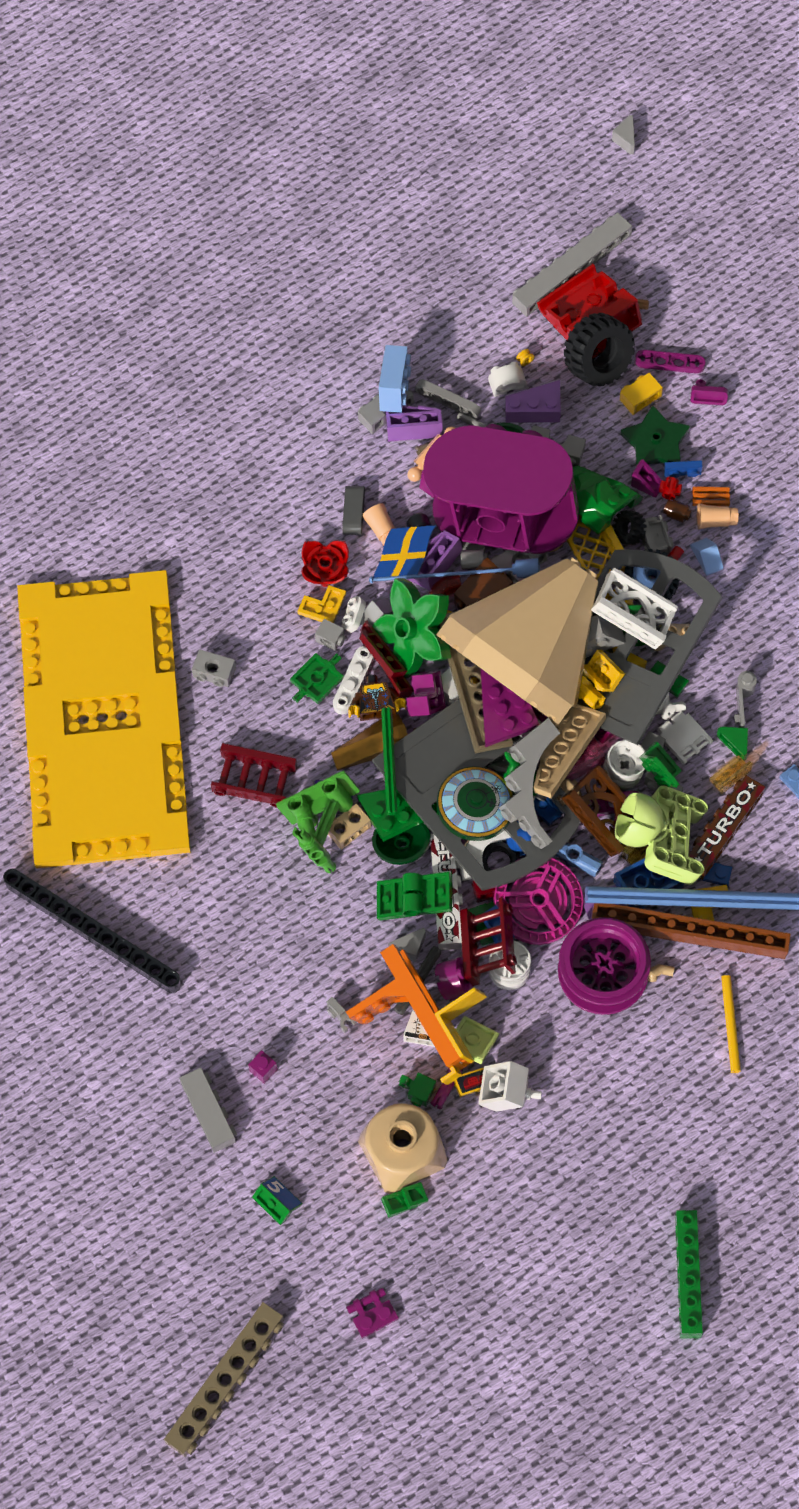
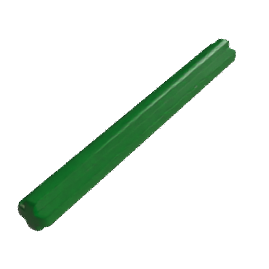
M384 707L382 708L381 715L387 815H396L397 795L392 709Z

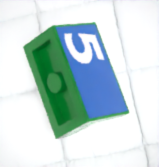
M275 1176L261 1183L252 1196L280 1225L285 1223L292 1211L303 1204Z

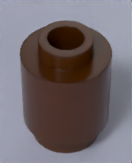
M668 499L663 513L671 519L684 523L685 520H689L692 510H689L690 506L674 499L673 501Z

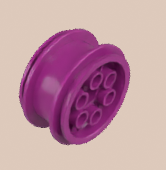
M613 918L587 920L576 926L562 943L558 963V978L561 988L572 1003L587 1012L609 1015L624 1011L635 1004L646 989L651 968L650 951L642 935L623 921ZM612 943L618 945L614 952L610 949ZM587 944L592 951L591 955L583 948ZM602 949L606 952V954L603 955V953L596 951ZM617 957H621L624 959V962L621 963L620 961L614 959ZM587 960L590 964L583 966L580 962ZM601 963H602L603 965L608 964V967H607V968H606L605 966H602V967H600V966H601ZM635 964V970L624 969L626 966ZM574 970H579L582 973L575 975ZM624 976L627 980L620 982L617 980V977ZM590 979L593 983L586 985L582 981ZM608 987L611 991H601V988Z

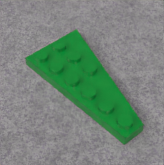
M385 790L356 795L357 800L383 842L423 823L421 818L397 790L396 815H387ZM436 802L431 807L438 815Z

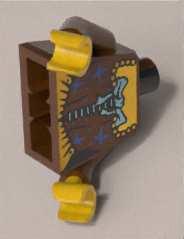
M369 675L366 677L367 685H361L360 691L355 693L348 708V717L351 718V715H357L360 721L382 718L381 711L384 707H390L393 716L396 715V711L399 712L400 708L406 709V700L401 698L393 688L388 687L386 682L378 683L377 675Z

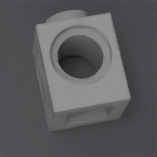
M326 619L322 621L315 633L317 643L334 651L337 650L338 646L341 647L346 638L344 636V628Z

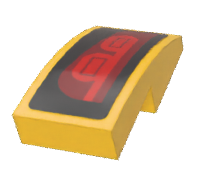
M484 1068L462 1074L461 1077L454 1081L460 1097L480 1092Z

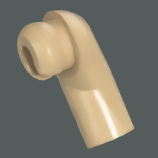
M662 964L651 967L648 981L656 982L657 976L661 974L673 977L674 967Z

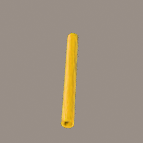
M730 975L721 976L730 1069L731 1073H739L741 1068L732 981Z

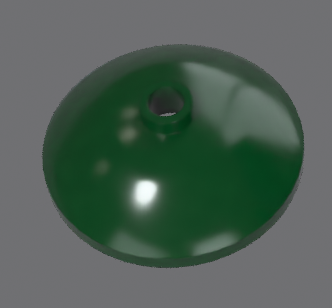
M424 822L384 842L376 829L372 836V845L376 855L383 861L395 865L408 864L418 860L424 855L430 844V832Z

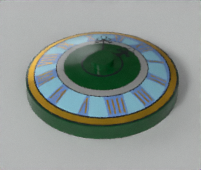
M478 766L464 767L451 773L441 784L437 795V812L444 826L454 835L471 841L488 840L502 833L510 822L503 818L499 807L514 796V794L507 787L504 778L495 771Z

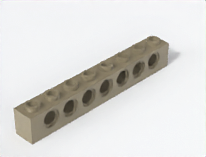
M262 1302L163 1439L167 1445L185 1458L188 1454H193L198 1446L196 1443L201 1436H206L211 1428L209 1426L213 1419L217 1420L223 1411L221 1407L225 1402L229 1403L234 1397L236 1386L238 1384L241 1386L248 1376L246 1373L249 1368H254L260 1360L259 1354L262 1350L266 1351L270 1347L272 1336L275 1333L279 1334L284 1327V1323H282L284 1318L281 1314ZM261 1325L269 1327L268 1331L264 1334L257 1331ZM248 1342L256 1343V1348L252 1351L246 1350L245 1346ZM236 1359H242L244 1364L240 1368H235L233 1362ZM224 1376L232 1378L231 1383L228 1385H223L220 1381ZM217 1393L219 1399L216 1402L208 1401L210 1394ZM200 1410L207 1412L206 1417L202 1420L196 1418V1413ZM186 1428L194 1429V1434L191 1437L183 1436Z

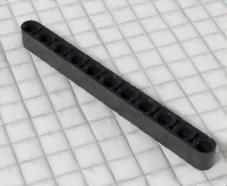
M8 869L4 873L3 879L7 889L165 991L176 993L180 990L181 980L179 974L20 871ZM11 878H18L14 883L9 882ZM27 888H33L30 893L24 892ZM42 898H49L46 903L40 902ZM58 908H65L62 913H56ZM74 918L81 919L78 923H72ZM90 928L97 929L94 933H87ZM106 938L113 939L108 944L103 943ZM123 948L129 949L125 954L119 953ZM139 958L144 959L142 964H136L135 961ZM153 969H160V970H161V971H160L158 974H156V975L151 974V972H152ZM170 979L177 980L173 985L167 984Z

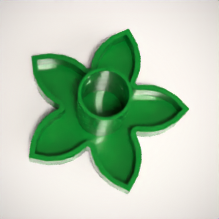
M395 578L390 594L393 614L381 616L372 627L385 643L395 644L393 654L407 670L404 677L409 678L421 667L423 659L440 661L451 658L449 644L436 635L439 632L438 625L447 614L449 595L429 594L421 597L420 592L412 582L405 578Z

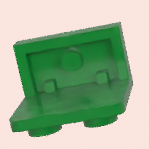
M654 742L639 757L643 762L642 766L648 772H652L655 776L654 780L660 786L677 788L679 783L675 777L682 770L658 742Z

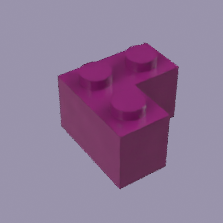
M420 672L412 675L411 685L415 695L406 698V709L409 717L431 715L445 709L441 672Z

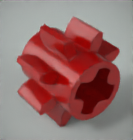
M667 477L665 481L661 480L659 492L662 493L663 498L673 500L676 496L680 497L682 484H679L677 478Z

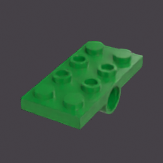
M451 872L427 875L405 873L402 875V878L377 881V919L379 921L452 911Z

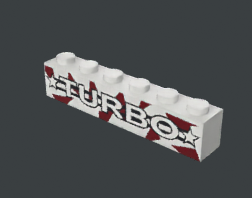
M430 834L433 874L442 872L452 873V911L436 913L438 948L441 950L462 949L459 905H463L462 894H458V887H461V875H457L456 869H460V864L434 834Z

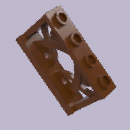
M598 765L592 768L561 799L611 857L620 854L627 845L619 842L615 837V824L619 814L633 818V815L621 811V807L627 797L621 791L620 786L611 780L607 771ZM591 779H595L601 786L598 788L595 783L593 785V793L590 789ZM585 786L587 794L580 797L577 792ZM597 800L613 803L614 821L611 819L600 820L597 817L599 811ZM592 803H593V807H594L593 811H592L591 808L588 806V805H592ZM608 823V824H610V825H612V826H609V829H608V828L605 826V824Z

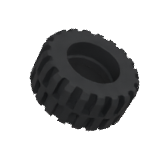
M594 313L590 314L589 317L582 318L580 323L577 322L573 326L574 329L569 332V338L565 341V364L574 376L591 386L601 387L606 384L609 385L614 382L613 380H618L622 377L621 374L628 370L627 366L633 360L631 358L635 352V348H633L635 346L634 338H632L633 334L627 325L609 314ZM606 338L604 351L596 360L592 361L596 346Z

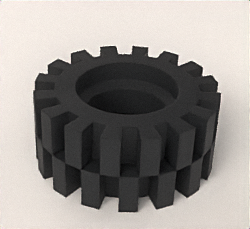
M620 511L616 515L617 518L613 520L616 522L615 525L612 524V528H615L614 532L620 543L629 545L640 543L639 539L643 540L642 534L646 533L644 528H647V525L643 524L646 522L645 518H642L643 515L636 511ZM631 523V529L628 533V525Z

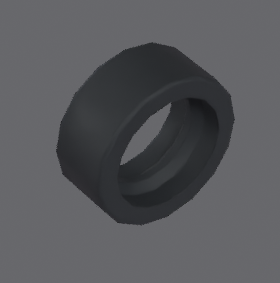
M494 842L487 845L482 855L484 869L486 871L492 870L487 864L488 856L491 853L499 851L506 853L510 858L511 864L517 861L516 852L512 851L503 842Z

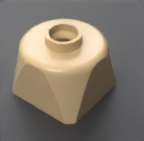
M393 1104L379 1111L368 1122L358 1140L384 1192L389 1194L401 1191L402 1188L413 1185L444 1169L448 1160L441 1137L432 1118L426 1111L411 1104ZM400 1139L410 1141L406 1147H398L395 1145V1142Z

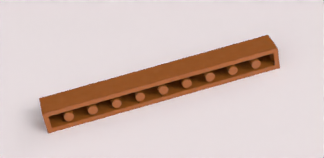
M594 903L591 919H618L635 928L642 936L785 959L789 951L790 933L615 904Z

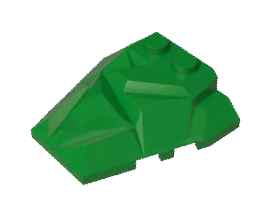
M579 465L573 466L579 513L582 516L581 521L598 535L610 526L613 515L626 505L632 509L644 498L624 483Z

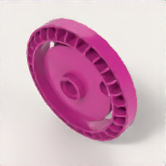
M553 858L538 868L544 869V872H532L516 880L510 892H506L508 884L495 888L494 906L497 905L499 907L500 897L504 899L509 898V903L513 908V916L518 922L531 929H537L540 924H544L550 930L548 932L530 931L521 927L512 918L514 938L528 944L544 945L559 941L575 927L582 913L583 893L579 881L567 866ZM548 871L554 873L555 876L548 874ZM558 877L567 886L571 897V910L565 922L562 917L567 908V895ZM534 897H540L543 903L537 904L534 901ZM559 923L560 926L555 929L554 925Z

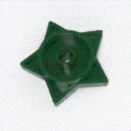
M652 406L642 423L621 429L620 435L634 447L636 467L642 459L648 465L681 462L679 444L689 432L690 426L667 421Z

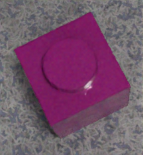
M262 1050L248 1064L249 1071L264 1084L278 1070L277 1063Z

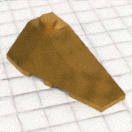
M399 714L392 716L394 744L408 735ZM382 719L331 753L337 771L372 761V759L383 752Z

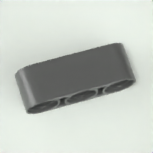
M364 486L345 487L343 535H362V515L364 514L365 502Z

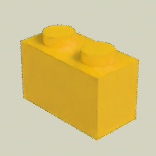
M649 372L646 375L639 376L631 385L624 386L620 391V401L634 415L662 397L663 387Z

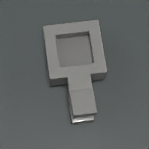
M333 997L326 1001L328 1014L333 1019L336 1017L339 1019L344 1033L348 1031V1028L345 1026L346 1022H351L352 1025L357 1023L349 1018L346 1010Z

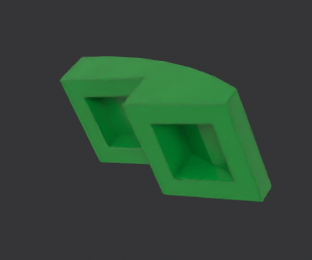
M421 1182L404 1187L401 1191L381 1198L388 1218L429 1201Z

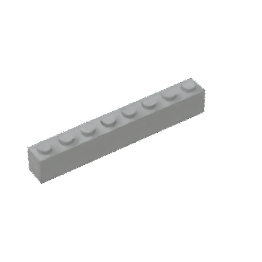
M618 212L614 216H609L605 223L595 227L587 237H582L578 244L568 248L564 255L557 257L548 267H544L537 276L531 277L523 287L517 288L512 295V304L528 317L538 309L537 302L590 265L597 263L629 238L632 234V225Z

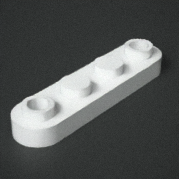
M365 646L359 647L356 650L333 699V708L338 714L348 713L350 703L355 693L360 691V686L363 684L373 663L374 657ZM362 653H367L368 655H367V656H362L361 654H362ZM340 701L346 702L343 705L339 704Z

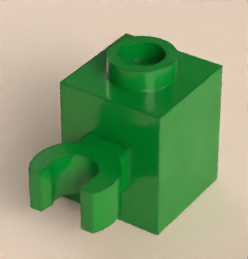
M418 1072L415 1080L402 1075L399 1080V1086L409 1089L408 1099L413 1105L427 1107L436 1088V1080Z

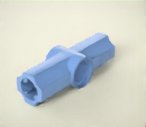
M567 843L555 855L565 861L568 866L576 867L593 877L598 875L603 865V861L582 851L581 847L576 844ZM575 853L578 855V857L571 858L569 857V855Z

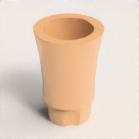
M380 503L365 511L362 518L384 545L388 533L395 526L388 515L385 504Z
M698 504L696 514L698 530L738 525V508Z

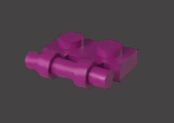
M383 1288L377 1291L372 1290L369 1292V1295L360 1300L357 1298L352 1301V1304L346 1306L349 1314L356 1310L359 1316L352 1320L362 1339L399 1320L390 1301L381 1303L379 1298L386 1295ZM373 1302L375 1307L365 1312L363 1307Z

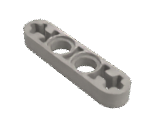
M420 379L415 386V391L418 394L474 419L481 412V408L476 403L424 379Z

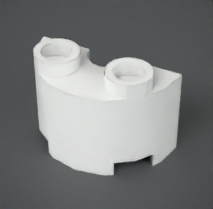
M511 362L502 367L496 366L490 370L491 374L488 377V381L494 397L504 395L510 390L519 391L529 388L518 362Z

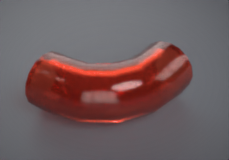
M460 575L442 577L433 584L428 595H450L455 593L461 586Z

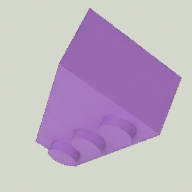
M560 380L505 396V422L507 423L560 422Z
M406 403V406L403 405L402 413L385 411L388 442L435 438L437 434L443 435L441 409L420 405L412 407L407 406Z
M444 530L431 539L419 574L446 572L461 553L460 538ZM442 577L408 580L432 591Z

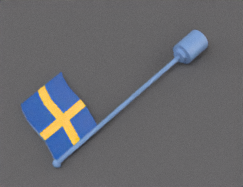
M436 525L394 528L388 533L380 563L374 576L369 578V582L388 581L395 578L415 579L512 571L513 575H516L517 578H527L540 572L539 558L517 559L512 564V568L419 574L425 561L429 540Z

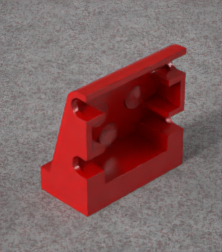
M594 264L537 302L542 315L566 340H568V334L574 329L573 326L577 322L580 323L582 318L589 317L590 314L594 313L609 314L627 325L631 332L642 325L638 299L624 288L618 290L616 282L603 271L597 273ZM606 338L596 346L592 359L604 351Z

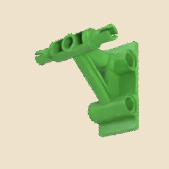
M345 771L338 772L276 803L279 811L292 825L298 824L300 831L295 827L292 833L298 839L299 846L308 855L309 859L317 866L322 867L326 873H331L329 868L332 872L336 870V864L330 859L329 852L323 847L338 810L340 812L350 810L353 805L351 796L360 792L359 787ZM321 812H323L322 817H321V819H320V822H319V824H318V821H319L318 814L321 813Z

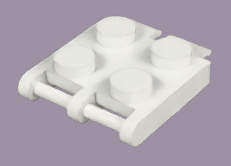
M682 711L671 718L672 724L667 721L657 730L660 733L659 736L666 739L665 745L682 764H685L692 755L700 753V749L713 743L712 738L689 713L685 715Z

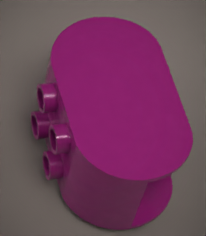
M489 424L486 427L469 425L452 429L441 435L427 451L423 465V474L428 489L434 495L433 516L441 532L445 530L460 538L462 542L532 554L546 553L560 547L574 532L579 519V503L573 467L568 453L554 440L543 437L540 433L533 430H524L522 433L507 431L504 427L497 424Z

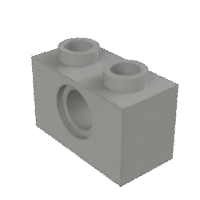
M199 649L192 667V674L198 681H209L218 687H229L236 670V663L234 659ZM212 668L218 669V670L215 671V672H210V671H209V670L212 669Z

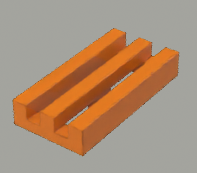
M693 487L692 506H698V504L730 506V487ZM696 498L726 499V500H696Z

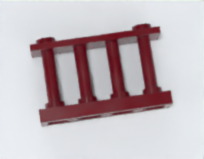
M222 743L220 752L225 762L219 783L211 781L212 792L218 796L230 795L264 802L277 808L276 803L286 798L282 795L287 776L290 772L296 773L297 759ZM235 760L244 763L238 786L226 784L232 762ZM253 764L261 765L262 767L256 790L245 788L250 767ZM272 768L281 771L275 794L264 792L269 770Z
M503 897L499 898L498 909L476 916L467 908L460 910L464 978L472 986L480 985L482 973L504 966L511 974L516 973L515 965H517V959L514 955L512 928L513 908ZM500 916L501 925L479 932L476 931L478 923ZM501 933L502 942L478 949L477 942L480 939ZM500 950L503 951V959L479 966L478 959L481 956Z

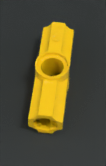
M582 675L579 699L585 701L594 710L600 709L604 705L606 698Z

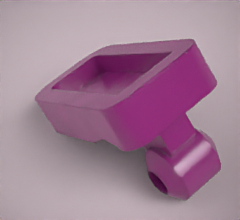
M698 379L691 388V403L725 405L727 403L728 389L725 387L705 386L706 382L703 379Z

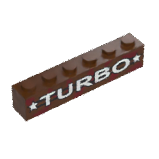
M745 775L742 781L738 780L733 788L735 791L732 795L729 793L723 802L725 805L722 809L719 807L716 810L712 823L708 822L703 829L704 834L702 837L698 836L693 843L694 848L691 851L689 850L688 857L700 861L704 866V873L699 877L701 880L708 874L764 794L766 787Z

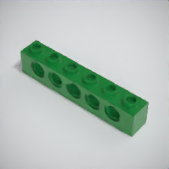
M676 1210L675 1235L680 1339L701 1338L703 1330L697 1210Z

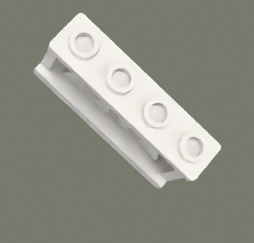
M613 568L606 575L603 586L591 610L656 650L665 641L667 631L678 606L660 596L654 590L642 585L639 581L624 574L623 571ZM612 583H613L614 585H616V587H615L616 593H615V592L613 591V589H612V586H611ZM607 592L612 597L610 601L605 599ZM638 599L646 615L640 614L635 617L630 614L629 607L624 600ZM661 613L665 615L664 619L655 618ZM656 624L662 625L659 631L656 630Z

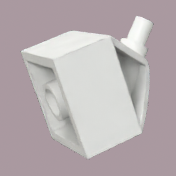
M512 1061L484 1066L478 1105L496 1112L520 1108L524 1106L526 1100L531 1098L541 1099L542 1091L528 1088L529 1068Z

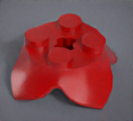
M335 540L326 546L318 541L304 542L301 551L304 566L301 569V573L305 580L328 587V585L341 582L347 577L349 573V568L347 567L349 550L345 541Z

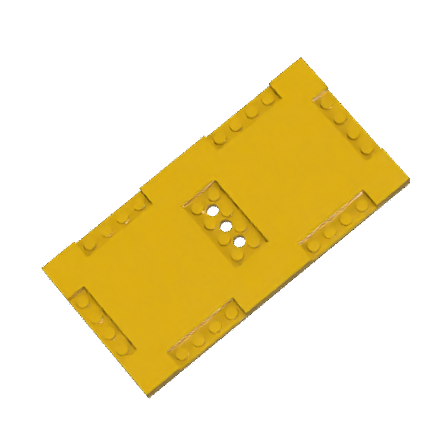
M167 571L132 573L127 578L55 585V582L17 585L33 823V853L36 869L191 853ZM123 712L127 714V717L124 720H119L116 718L117 715ZM105 714L108 716V719L105 722H100L97 720L98 717ZM86 716L89 718V721L86 724H81L79 719Z

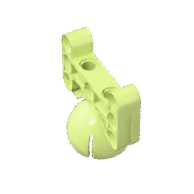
M660 786L651 797L642 793L630 794L624 801L621 811L633 815V818L622 814L618 815L615 824V837L621 843L631 847L649 845L646 848L644 862L650 871L688 885L695 883L704 873V866L700 861L688 857L690 823H697L708 811L706 802L667 786Z

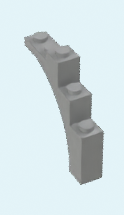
M549 718L509 748L512 758L520 763L515 770L504 778L507 787L514 791L515 795L499 807L503 818L510 823L518 820L521 829L527 831L531 836L532 843L540 849L549 845L552 840L540 826L534 808V774L544 750L560 734Z

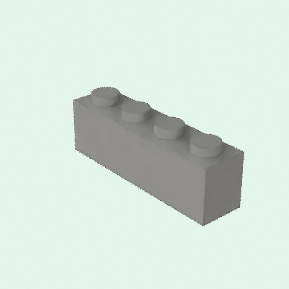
M199 1068L179 1077L180 1083L213 1152L215 1153L236 1143L234 1136L237 1133L232 1124L228 1125L226 1121L229 1116L225 1108H220L218 1104L220 1097L216 1089L212 1090L209 1085L212 1081L208 1072L203 1073L202 1069Z

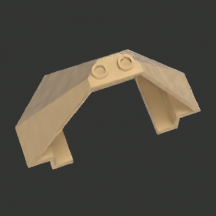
M573 557L571 560H562L449 615L450 617L436 634L558 725L572 706L577 709L593 617L591 609L595 603L599 582L595 579L597 575L589 569L584 571L580 568L581 563Z

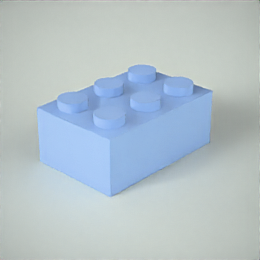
M385 345L379 382L380 411L402 413L403 405L406 406L407 394L405 393L409 390L408 377L411 376V366H408L411 362V354H408L407 346Z

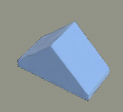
M704 538L690 544L706 576L723 569L716 543L708 538Z

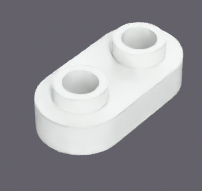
M356 596L348 601L347 609L342 619V628L349 633L357 630L361 623L366 607L365 600Z

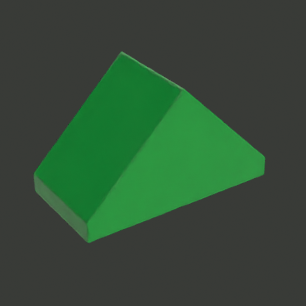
M718 728L716 736L744 762L747 756L748 728Z

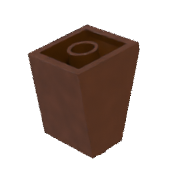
M487 557L475 570L498 569V567ZM503 572L471 574L454 593V604L461 610L513 585V581Z

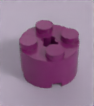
M463 957L454 958L436 965L435 977L439 976L440 980L437 986L446 1001H454L474 988L464 978Z

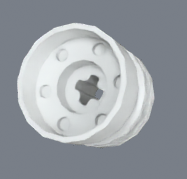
M626 740L618 741L611 746L603 764V768L607 771L608 776L620 786L621 790L631 789L636 786L645 770L642 766L643 762L639 758L645 750L641 745L638 744L637 746Z
M514 941V955L517 959L515 974H511L505 966L489 971L491 980L501 989H518L529 978L531 966L530 953L520 942ZM503 951L491 953L489 963L503 959Z

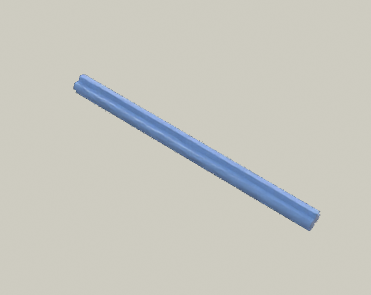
M586 886L585 903L799 910V893Z

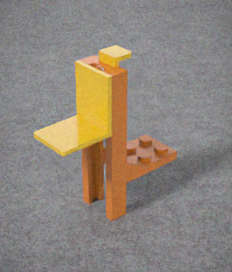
M392 944L380 953L395 980L346 1011L350 1019L360 1024H368L374 1020V1016L388 1011L392 1004L409 1002L446 1067L451 1070L450 1073L440 1079L442 1083L448 1085L462 1076L460 1070L474 1062L451 1021L487 998V996L482 991L473 988L440 1010L406 951L403 949L399 951L396 945Z

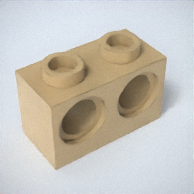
M355 804L350 810L342 812V815L334 818L328 835L342 850L371 828V820ZM354 817L360 819L358 822L350 821ZM337 829L345 830L341 834L335 832Z

